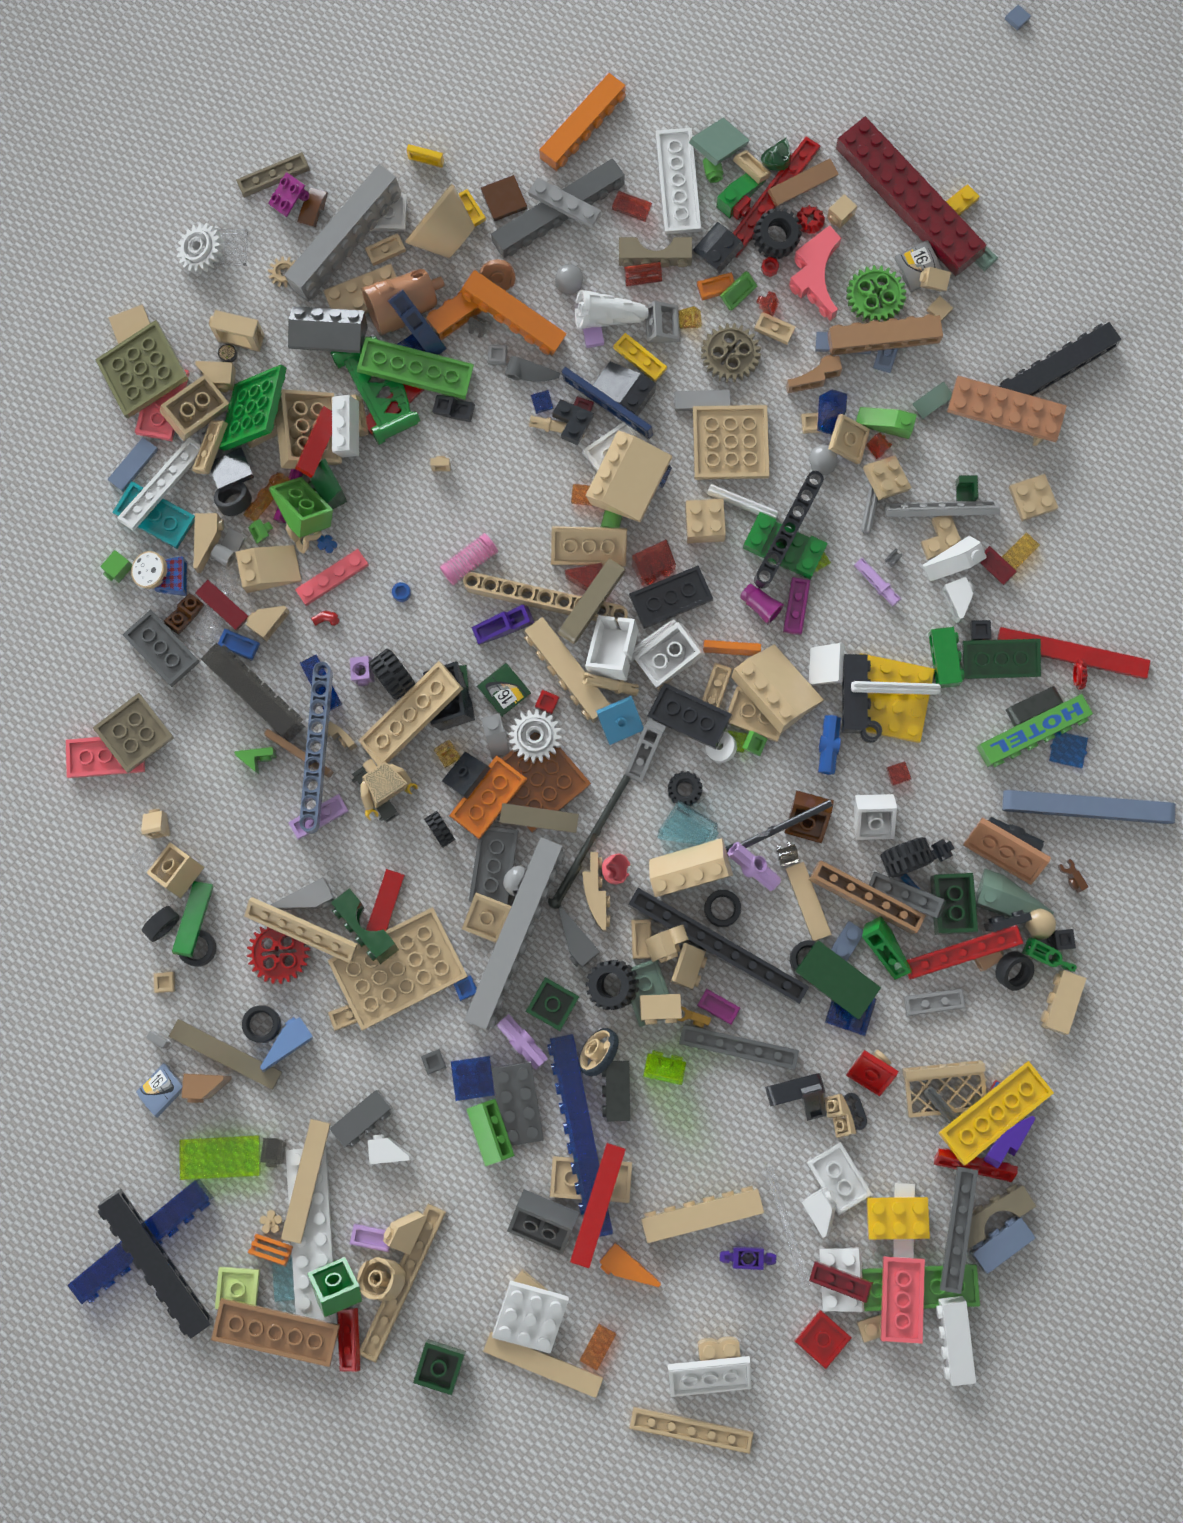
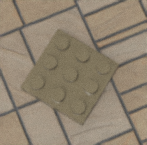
M137 693L93 727L94 731L127 773L131 772L174 739V736L140 693Z

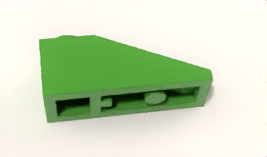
M860 407L856 422L871 430L909 439L917 414L896 409Z

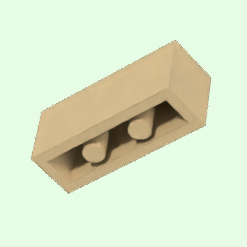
M1065 970L1055 974L1053 979L1055 986L1053 992H1050L1047 997V1003L1049 1004L1047 1011L1044 1010L1042 1013L1041 1022L1043 1023L1041 1027L1063 1035L1069 1034L1087 978Z

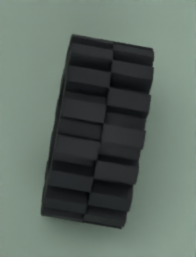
M680 771V773L674 774L668 784L669 798L679 807L693 806L702 795L703 786L700 778L696 777V774L690 773V771ZM688 782L691 784L693 791L689 796L679 794L677 788L680 783Z
M438 811L424 818L442 848L456 840Z

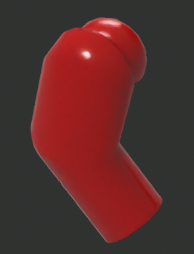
M322 611L311 617L315 626L324 621L330 622L332 626L340 622L338 614L331 611Z

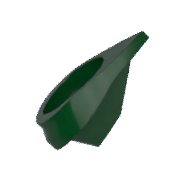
M787 137L768 148L761 155V162L767 169L781 171L789 167L791 152Z

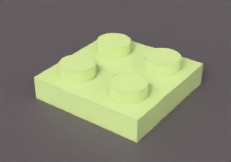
M219 1267L215 1309L219 1308L221 1298L257 1306L260 1269Z

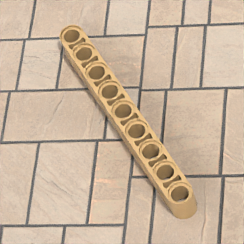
M474 572L467 573L463 578L465 589L471 594L520 605L524 604L529 607L570 615L582 597ZM470 580H476L477 584L475 586H469L468 582ZM488 584L496 586L493 590L486 589ZM507 588L514 590L510 595L504 593ZM525 592L532 593V597L528 599L523 598L522 595ZM548 596L551 599L549 602L544 603L541 601V598ZM562 600H566L569 602V605L562 607L559 603ZM604 602L601 607L606 611L601 616L614 617L616 613L621 612L624 614L623 618H628L627 609L622 605ZM598 614L595 615L592 621L597 622Z

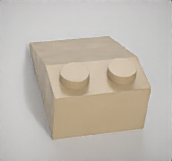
M294 545L257 547L235 552L242 588L246 593L302 581Z

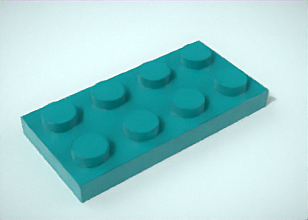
M131 481L112 513L118 517L143 490V487ZM162 499L137 528L178 549L195 522V516Z

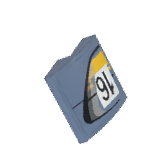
M163 1063L136 1093L150 1112L158 1118L182 1093L183 1084L173 1074L170 1067Z

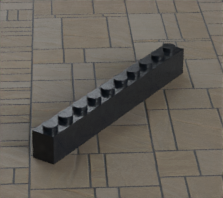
M637 888L628 903V907L668 930L684 925L689 939L687 940L688 942L797 1005L801 1003L809 986L640 888Z

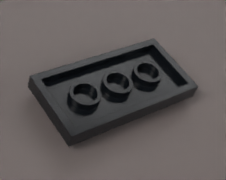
M699 565L629 593L643 629L713 601V596Z
M664 683L647 717L716 750L733 715Z

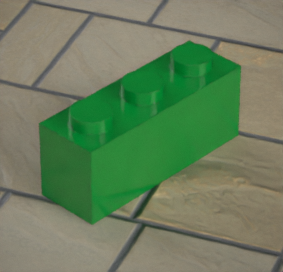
M954 627L931 629L928 637L935 684H939L941 688L960 686L962 680H964V670L960 669L959 663L962 660L961 651L957 649V643H959L958 633L955 632Z

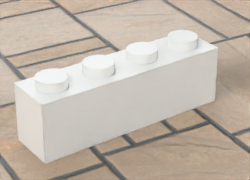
M963 1296L938 1299L939 1306H936V1313L938 1319H941V1326L938 1329L940 1339H943L944 1346L941 1347L942 1358L946 1359V1367H943L945 1379H948L952 1386L975 1384L976 1376L967 1302Z

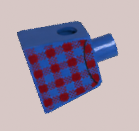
M183 556L165 559L167 563L166 577H163V582L154 590L159 593L187 596L186 559Z

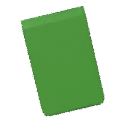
M273 747L234 751L235 756L257 774H259L258 760L260 762L272 761L271 758H277L276 750Z

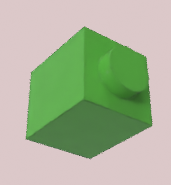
M114 550L100 567L104 570L103 575L111 582L114 579L120 583L131 570L132 564Z

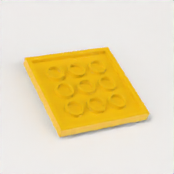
M868 655V660L871 661L868 679H871V682L932 684L933 668ZM868 693V698H871V708L868 709V717H871V721H876L881 725V735L920 743L930 694ZM866 728V732L877 734L874 728Z

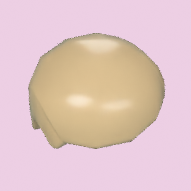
M1041 908L1033 910L1030 913L1032 920L1026 922V929L1030 932L1031 938L1037 940L1049 938L1056 929L1054 916L1051 912Z

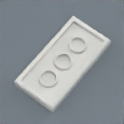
M749 1356L668 1364L671 1397L752 1389Z

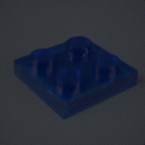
M490 1056L450 1061L455 1101L495 1096Z

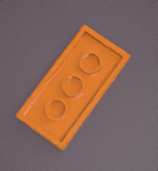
M497 755L488 765L491 769L467 799L463 797L449 815L450 818L479 840L500 815L502 803L508 804L527 780L526 777Z

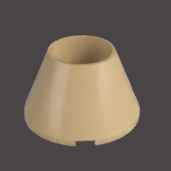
M453 184L446 189L405 241L407 244L450 258L471 234L475 226Z

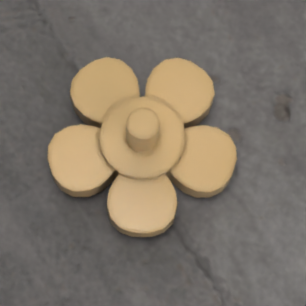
M269 1210L267 1216L260 1217V1223L265 1224L262 1227V1231L264 1233H269L270 1231L277 1233L280 1229L277 1224L282 1223V1217L276 1215L275 1211Z

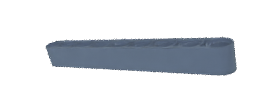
M326 662L316 663L312 676L299 821L301 829L309 834H314L319 830L333 680V671ZM322 668L328 669L326 675L319 676L318 673ZM320 687H325L326 692L318 695L317 690ZM318 706H324V711L321 714L315 713ZM316 725H323L321 732H314L313 729ZM314 744H321V748L319 751H312V746ZM318 762L319 768L316 771H311V764ZM312 781H316L318 783L317 788L309 790V784ZM309 801H316V806L313 809H307ZM314 820V826L307 829L305 827L306 821Z
M1005 790L1003 791L1002 811L1174 824L1176 804L1159 801Z

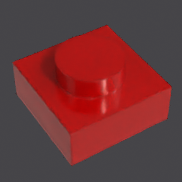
M747 195L733 207V217L737 220L742 216L745 217L751 210V199Z

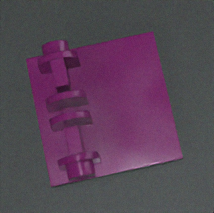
M286 172L268 204L285 217H288L298 198L302 201L308 200L309 192L304 189L306 185Z

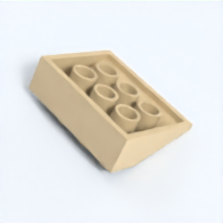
M282 389L276 414L281 468L295 469L321 408L325 406L332 410V397H334V393ZM332 435L321 457V460L326 459L329 466L342 463L341 457L332 452Z
M618 430L585 496L593 506L641 522L672 459V455L636 436Z
M775 644L742 662L734 668L731 676L734 682L780 734L824 701Z

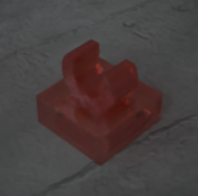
M768 291L767 296H759L756 303L760 304L759 309H762L764 313L774 316L779 300L774 292Z
M881 432L875 434L866 444L876 459L881 458L892 446Z

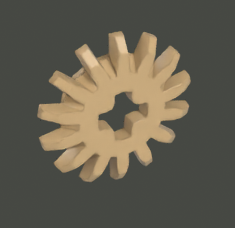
M282 256L281 261H278L276 258V264H270L273 270L268 269V272L272 273L268 277L269 279H274L272 281L273 284L279 282L278 287H281L282 283H284L285 288H287L288 281L285 276H281L280 270H285L286 268L289 270L296 260L292 263L290 262L291 257H288L286 261L284 256Z

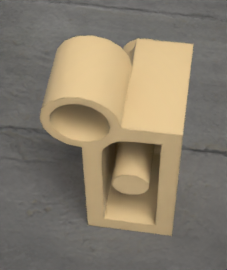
M680 925L645 939V943L652 962L659 960L660 963L678 957V952L681 951L679 943L689 939L684 925Z

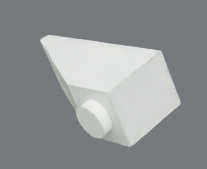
M968 536L923 564V568L928 580L933 581L971 568L987 557L981 542Z

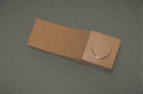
M827 355L810 372L793 379H788L786 385L787 393L824 387L826 379L839 377L842 371L839 355Z

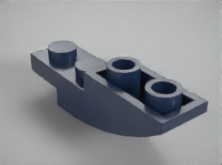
M403 289L388 300L426 352L440 355L447 349Z

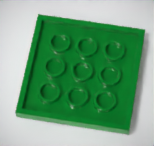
M280 364L234 384L225 420L228 425L219 446L221 450L226 451L272 433L275 416L278 412L279 399L282 395V386L286 378L287 368Z

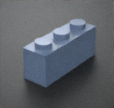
M1009 1217L1004 1221L1005 1225L1002 1228H995L990 1231L987 1239L977 1243L969 1251L983 1272L990 1273L1036 1238L1021 1217Z

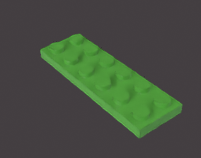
M366 337L357 372L465 400L474 364Z
M965 1264L961 1294L940 1290L943 1265L925 1266L923 1309L936 1308V1306H939L938 1299L963 1296L967 1302V1307L980 1306L977 1264ZM883 1268L862 1269V1278L873 1282L869 1300L867 1303H864V1311H881Z

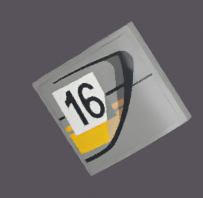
M928 240L895 256V261L903 273L902 278L910 292L921 288L920 275L924 268L933 267L941 269Z

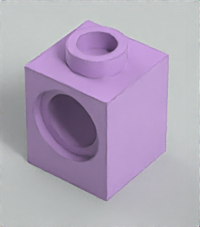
M369 656L350 658L351 680L358 686H367L369 683L375 682L374 673L368 663L372 660ZM362 668H366L365 674L359 676V671Z

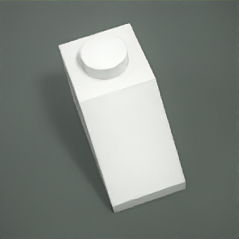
M966 577L945 584L942 588L956 624L960 623L964 618L974 592L972 583Z
M385 1134L373 1135V1139L368 1140L369 1164L412 1160L408 1152L390 1137L385 1138Z
M827 1186L807 1196L802 1201L823 1238L831 1231L837 1206L836 1197L831 1190H828Z

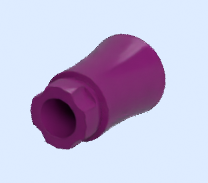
M751 583L742 591L740 596L746 602V605L753 609L767 625L775 620L784 607L783 603L772 598Z

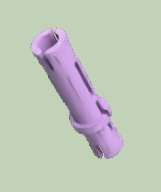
M864 558L856 562L854 567L860 571L878 591L877 593L882 595L892 607L901 600V597L890 587L891 585L886 583Z

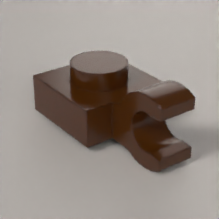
M1067 860L1069 864L1068 869H1065L1062 864L1058 865L1060 872L1068 874V883L1077 893L1089 888L1080 871L1076 870L1073 860Z

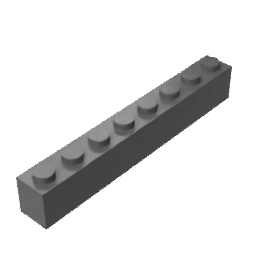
M612 158L562 190L593 205L597 200L606 198L610 192L619 190L625 184V174ZM541 202L492 232V242L503 258L513 256L523 246H529L536 238L545 236L549 230L558 228L565 220L572 218Z

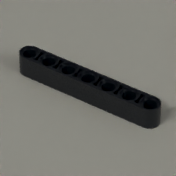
M812 471L806 477L754 577V583L758 588H767L773 580L823 484L824 477L821 472ZM810 479L817 480L818 484H812ZM801 495L809 496L810 500L802 499ZM793 511H799L801 513V516H795L793 514ZM785 527H791L793 529V532H787L785 530ZM776 543H783L785 548H778ZM768 559H774L776 565L769 564ZM759 575H766L768 581L760 580Z

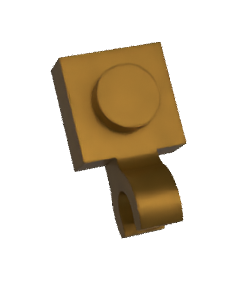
M681 1006L685 1016L677 1019V1021L683 1022L689 1019L693 1021L695 1026L704 1028V1025L709 1026L710 1017Z

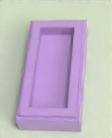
M360 1224L353 1225L350 1245L384 1252L390 1251V1247L383 1242L384 1229Z

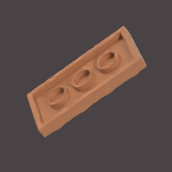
M983 817L963 844V846L1030 885L1051 859L1050 856Z

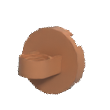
M490 260L482 266L479 272L505 291L510 287L512 288L516 280L513 267L505 260Z

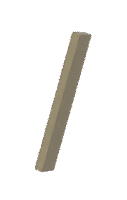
M177 1019L168 1036L272 1090L282 1074V1071L274 1067L263 1072L260 1068L263 1063L262 1061L180 1019Z

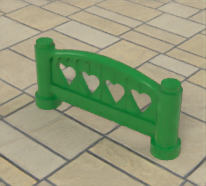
M330 352L338 369L346 366L376 423V426L371 428V432L378 445L385 443V439L421 422L418 413L410 411L409 400L402 383L386 379L384 383L369 382L372 376L357 372L361 353ZM385 386H388L390 388L389 392L393 394V397L390 399L377 397ZM394 401L398 403V408L402 410L399 414L385 413L391 402Z

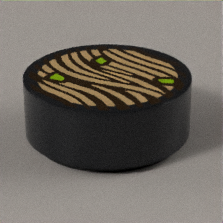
M224 344L218 349V356L222 362L232 363L237 358V351L233 345Z

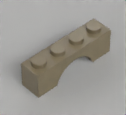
M619 237V266L626 268L632 266L644 268L651 266L663 268L678 266L684 268L692 265V237H674L668 247L659 251L646 249L640 244L637 237Z
M1014 1183L1005 1189L1007 1192L1001 1196L999 1194L992 1196L989 1199V1203L985 1206L980 1204L973 1208L968 1249L985 1239V1224L992 1214L998 1211H1009L1015 1216L1021 1217L1037 1207L1024 1185H1016Z

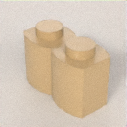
M726 1336L718 1340L704 1338L697 1342L698 1356L701 1361L740 1357L739 1341L735 1337Z

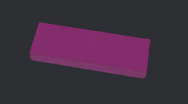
M792 577L783 633L802 635L811 580Z

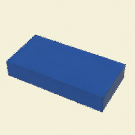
M224 629L217 646L253 661L260 643Z

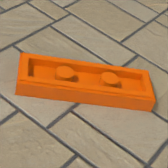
M704 640L703 652L753 656L761 652V644Z

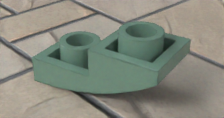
M943 381L915 401L913 406L924 419L951 399L952 392Z

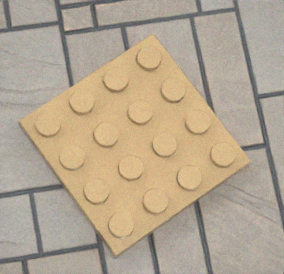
M767 405L693 406L694 480L769 478Z

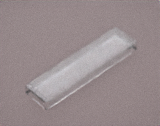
M222 568L215 586L231 600L240 575ZM208 605L202 615L194 638L213 645L223 618Z

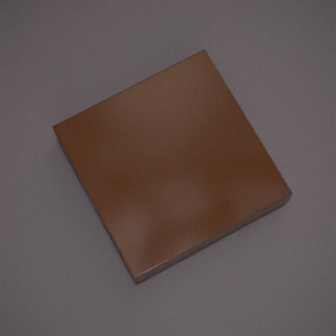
M514 175L480 187L494 221L528 209Z

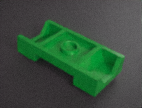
M759 512L744 542L743 549L765 558L782 524L776 522L777 519ZM785 527V530L787 532H793V529ZM797 532L780 566L811 580L828 543L812 535L808 537ZM776 543L778 548H785L783 543ZM768 559V561H771L776 564V561L774 559Z

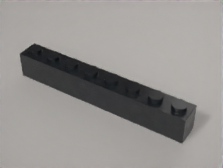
M1110 322L1104 325L1101 323L1094 327L1091 333L1087 334L1085 332L1080 335L1074 343L1071 341L1066 343L1062 350L1051 352L1046 356L1045 360H1037L1031 365V368L1020 370L1015 374L1016 377L1003 380L999 387L1034 396L1116 348L1122 339Z
M120 1188L101 1201L98 1205V1214L103 1220L108 1221L111 1233L115 1237L118 1236L120 1238L123 1250L132 1255L135 1267L143 1271L147 1284L149 1286L153 1285L157 1291V1298L161 1303L165 1302L169 1315L172 1319L176 1318L179 1322V1329L183 1335H188L191 1339L210 1326L212 1317L123 1190Z

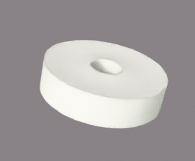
M724 732L716 750L706 745V753L715 762H727L736 753V740L729 733ZM723 744V748L719 750V746Z

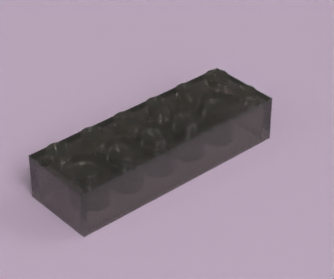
M216 642L201 660L285 740L291 742L305 727L301 723L303 719L294 709L288 710L290 707L279 695L275 698L276 693L265 682L261 685L263 681L252 670L248 672L249 668L238 657L234 659L236 656L225 645L221 647Z

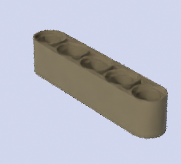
M608 559L567 617L558 634L572 644H575L618 584L626 569L613 560Z

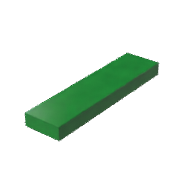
M193 882L173 945V954L193 956L214 888L213 884Z

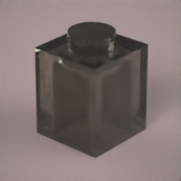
M263 1138L260 1162L266 1163V1167L277 1168L278 1164H283L287 1139Z

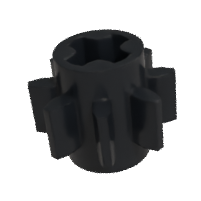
M943 838L931 845L934 859L938 858L942 862L953 856L951 851L955 848L951 841L946 843Z

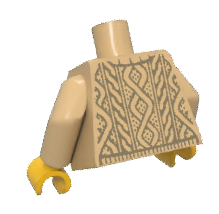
M372 759L367 760L362 765L368 773L363 776V782L360 785L361 799L366 809L365 816L369 820H371L369 817L371 812H374L376 817L379 816L378 812L373 808L374 806L378 808L402 791L412 794L410 792L411 786L416 790L418 789L416 784L411 783L410 777L401 767L386 762L377 766Z

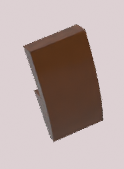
M310 188L308 191L309 199L303 202L297 222L316 227L320 210L324 211L328 192Z
M189 593L177 604V609L164 620V624L179 635L204 607V603Z

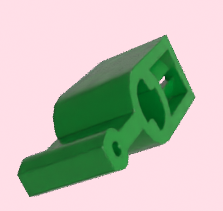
M1028 937L1021 952L1022 954L1051 967L1061 965L1065 970L1076 971L1077 966L1075 964L1062 960L1061 952L1037 939Z

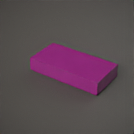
M707 988L697 1004L701 1009L729 1025H732L741 1009Z

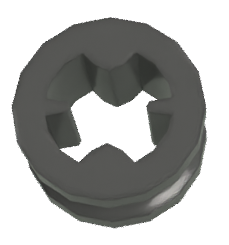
M897 549L893 550L885 559L886 563L890 562L891 567L903 556L902 553L899 554L897 552Z

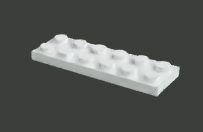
M692 128L656 130L665 235L701 232L694 148L689 143L692 138Z

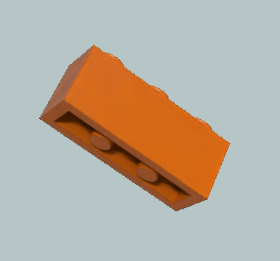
M461 290L457 296L446 300L440 308L432 310L426 317L428 324L441 341L483 312L476 303L464 299Z

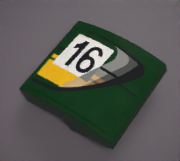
M506 662L476 686L498 714L500 713L501 717L531 694L529 689Z

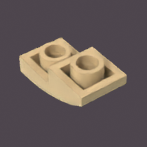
M329 721L328 737L331 735L334 740L338 738L343 747L346 748L348 746L351 751L357 747L345 731Z
M837 1094L824 1098L827 1117L833 1118L836 1138L856 1134L854 1121L843 1095Z

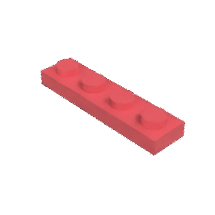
M356 549L296 588L295 591L307 606L368 567L369 564L359 549Z

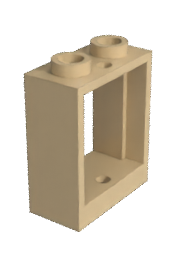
M215 310L214 315L209 319V327L218 342L260 352L265 335L258 320Z

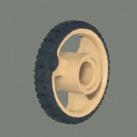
M602 1028L588 1038L579 1055L578 1065L582 1073L591 1077L597 1076L609 1067L618 1050V1035L609 1028ZM608 1037L605 1043H602L600 1041L601 1039ZM590 1058L591 1063L588 1066V1059Z

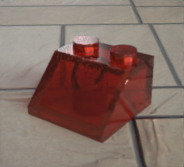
M667 539L632 555V567L641 585H650L657 581L656 578L660 576L667 577L674 572L676 563Z

